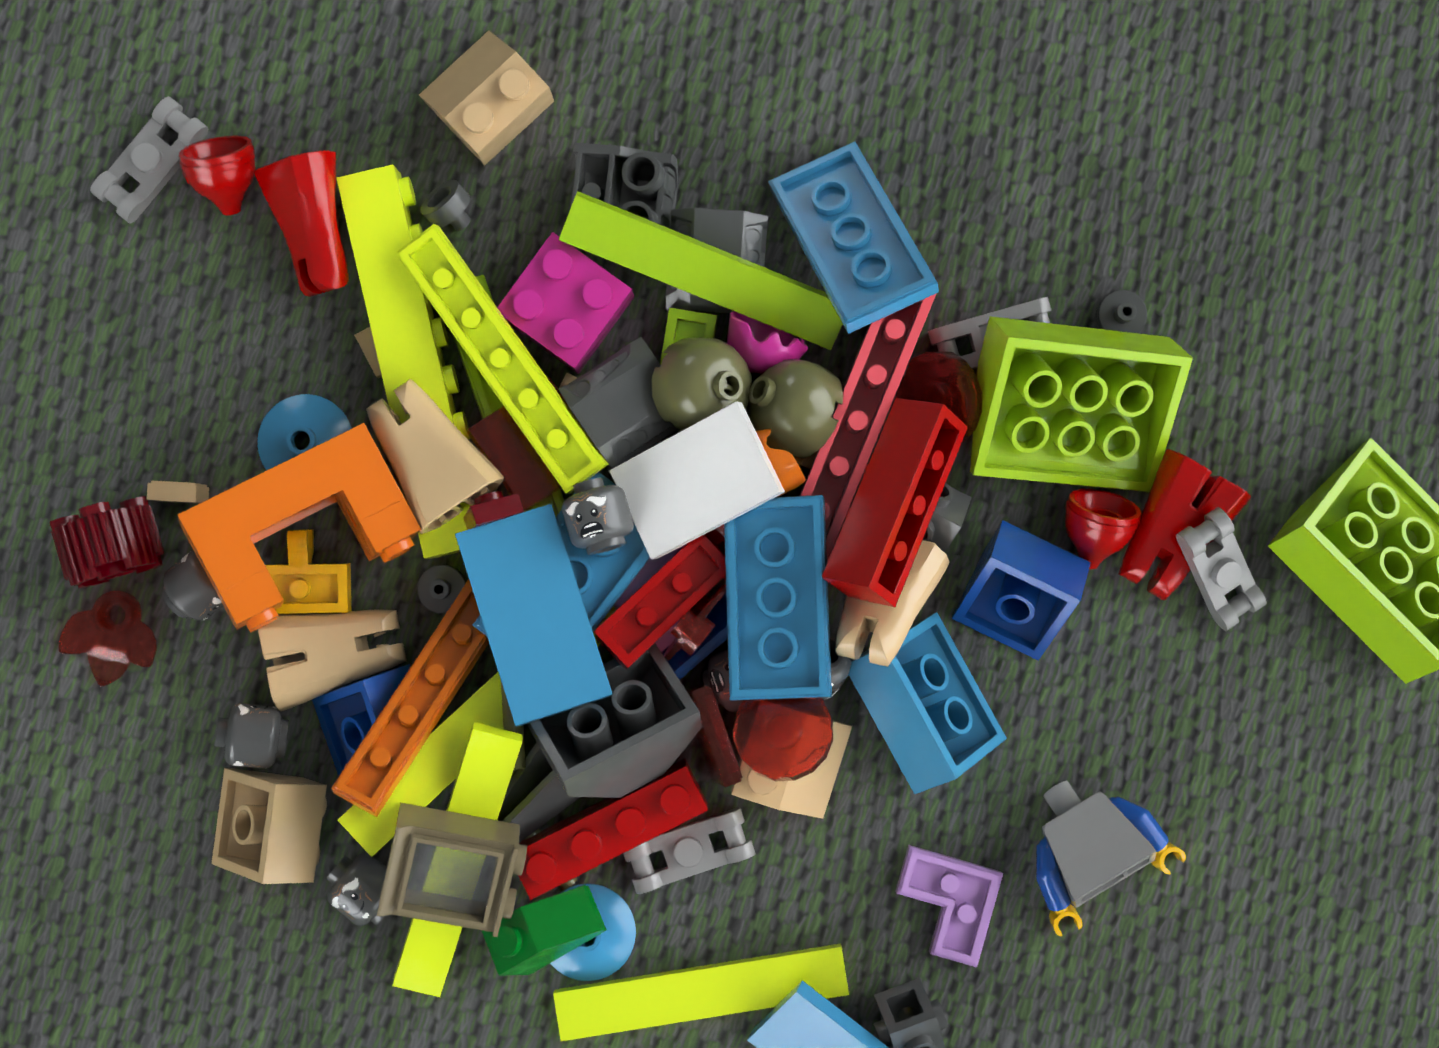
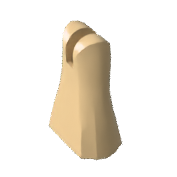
M409 379L394 389L406 414L410 415L407 421L401 423L399 416L383 398L366 408L375 435L395 473L405 500L421 528L419 532L423 534L441 527L463 511L460 505L461 502L473 505L475 498L496 490L503 482L504 476L455 427L435 402L412 379Z
M922 540L896 607L846 596L836 636L835 651L837 655L858 660L862 654L869 632H873L869 648L870 663L886 667L890 665L900 650L916 616L936 588L950 563L947 554L936 543Z
M374 609L350 611L348 613L278 614L277 620L258 629L264 659L273 660L274 666L267 667L266 671L272 700L280 712L407 662L403 643L376 645L377 648L369 649L367 636L374 635V637H377L388 631L400 629L397 610Z

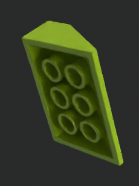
M989 316L978 360L970 472L974 476L1150 492L1167 447L1193 357L1170 337Z
M1369 438L1290 516L1268 547L1407 684L1439 670V505L1372 438Z

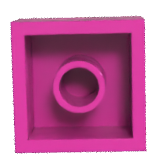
M552 232L497 308L510 326L579 374L632 302L634 293L632 288L572 245L560 241L559 236Z

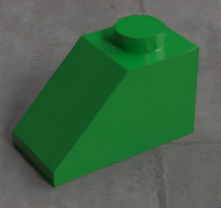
M583 885L517 908L513 911L511 919L502 918L498 937L492 936L493 932L481 931L498 975L506 976L530 975L607 931L589 886Z

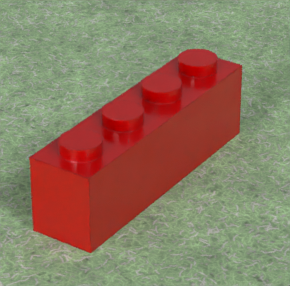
M895 398L822 575L823 579L850 598L896 607L968 428L944 404Z
M686 758L671 765L663 776L621 798H606L542 830L538 834L522 840L519 844L527 845V854L523 873L521 876H518L530 900L708 811L707 801Z

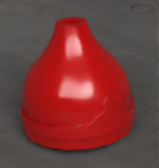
M238 135L221 136L198 141L182 149L179 152V164L187 184H190L196 192L213 202L223 215L239 213L244 195L254 178L255 149L251 139Z
M1079 489L1070 493L1066 501L1065 525L1068 537L1074 544L1078 557L1091 562L1089 569H1097L1104 559L1120 551L1131 540L1141 521V511L1135 503L1111 492L1097 489Z

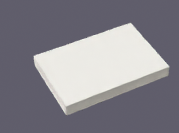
M738 401L609 470L615 484L625 492L633 522L651 560L658 559L785 493L742 402Z

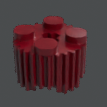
M140 496L120 502L119 509H111L109 502L88 505L78 509L80 517L79 515H70L50 521L51 533L63 575L66 580L70 581L71 586L78 585L80 589L110 582L109 579L133 572L139 574L163 566L160 555L164 554V549L147 496Z

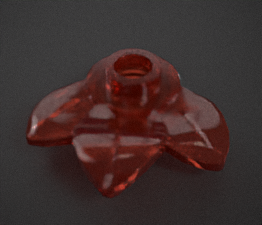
M726 584L719 587L710 598L705 595L680 618V621L670 632L676 638L664 653L667 661L680 649L691 656L709 635L715 624L707 618V615L725 594Z
M110 591L101 595L96 600L92 610L78 612L71 616L61 633L59 652L64 654L88 653L90 667L97 683L100 686H107L123 676L129 668L130 662L141 667H151L156 656L157 643L153 631L141 621L142 610L137 599L124 591ZM117 605L125 611V618L120 624L113 622L110 615L111 610Z

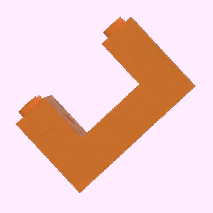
M365 423L177 514L185 536L236 630L246 625L250 633L277 620L279 615L276 609L282 607L284 601L254 544L336 502L340 506L369 561L380 556L385 564L410 551V548L415 546L412 539L419 533L421 528Z

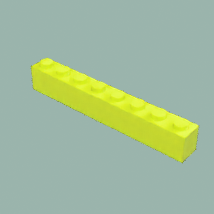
M392 164L336 177L388 405L399 416L401 423L410 418V415L406 414L394 389L412 379L469 440L470 431L464 411L456 413L452 396L454 393H459L457 375L453 364L445 366L441 347L449 345L444 321L441 317L434 319L430 301L395 254L423 232L420 223L414 225L412 223L409 207L416 205V198L409 176L402 178L401 173ZM461 502L460 505L463 511L437 529L423 534L418 533L424 558L432 559L460 552L455 534L467 530L464 516L472 505Z

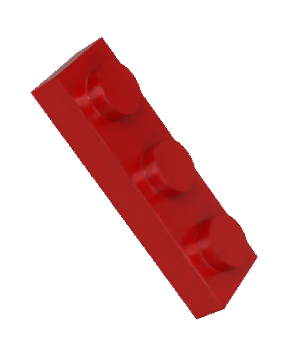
M705 535L687 543L593 632L594 637L627 670L726 576L725 556Z

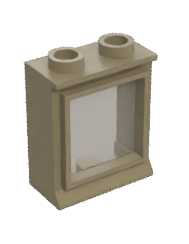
M400 802L377 916L398 915L493 932L492 936L498 937L502 918L511 919L517 890L510 888L512 875H522L526 860L527 845L519 844L520 824Z

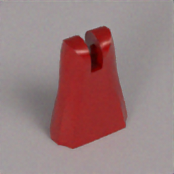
M323 150L292 155L254 170L259 186L287 242L302 293L305 296L312 297L345 287L349 281V273L336 216V152Z
M1166 449L1140 517L1141 521L1138 529L1135 530L1128 544L1118 575L1137 584L1146 575L1156 556L1159 557L1161 562L1148 582L1147 591L1163 601L1166 600L1191 571L1177 542L1176 534L1188 526L1195 528L1205 521L1204 515L1216 507L1224 510L1231 521H1233L1249 502L1251 495L1227 479L1211 475V470L1193 459L1176 451Z

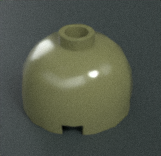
M683 338L669 345L663 352L668 354L664 357L661 367H655L652 375V398L659 415L665 422H671L677 429H680L677 431L685 430L736 401L742 402L745 410L747 409L750 401L749 391L752 386V377L746 361L733 346L714 338Z
M800 359L783 360L768 368L753 382L749 391L750 401L747 407V414L755 431L771 429L766 445L770 448L788 451L793 456L801 459L810 457L824 446L836 428L838 420L831 416L835 409V402L843 404L844 395L841 382L832 371L818 364Z

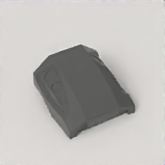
M574 143L573 153L576 154V169L571 206L577 191L670 228L671 210L676 209L679 185L677 158L673 154L651 152L617 145Z
M696 207L671 210L670 229L765 267L768 216L741 210ZM667 284L666 312H669V308L719 314H730L733 312L723 306Z
M642 337L629 343L589 372L558 389L581 426L612 469L659 444L679 430L671 422H665L655 406L652 398V375L655 367H661V365Z

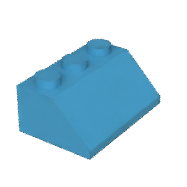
M937 612L911 626L900 650L888 667L870 663L869 649L863 652L858 660H851L852 665L848 675L914 794L957 779L1007 739Z

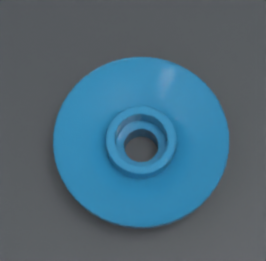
M310 394L291 396L277 403L263 419L258 433L259 456L265 469L269 470L352 429L344 412L328 399ZM306 432L309 435L310 443L307 448L298 450L294 444V439L297 434Z
M578 884L569 887L565 891L583 885L589 886L607 931L596 936L593 942L582 944L550 964L569 978L580 981H594L612 975L625 964L634 947L636 926L629 906L616 892L598 884Z

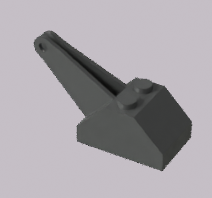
M656 643L627 670L616 659L603 664L613 693L612 696L527 723L537 742L526 757V769H518L510 780L497 819L499 821L520 824L519 843L581 797L621 798L663 776L702 728L700 711ZM486 855L483 864L494 863L497 861V857Z

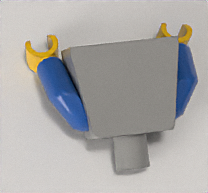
M1068 781L1055 785L1043 796L1057 817L1042 826L1044 838L1036 846V880L1047 908L1050 910V923L1059 936H1063L1058 926L1059 921L1063 917H1073L1078 930L1081 929L1082 920L1075 908L1146 865L1152 863L1158 870L1170 875V870L1164 865L1167 854L1173 852L1174 856L1183 863L1186 860L1185 852L1168 842V836L1147 809L1119 796L1108 799L1100 791L1081 801Z

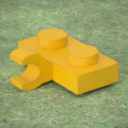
M314 529L287 531L288 564H265L284 599L282 607L276 609L277 613H348L352 611L351 563L312 564Z

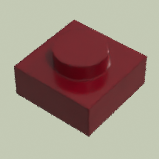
M495 491L475 498L473 500L474 505L470 506L464 516V522L468 530L523 513L524 510L519 494L503 497L502 491Z

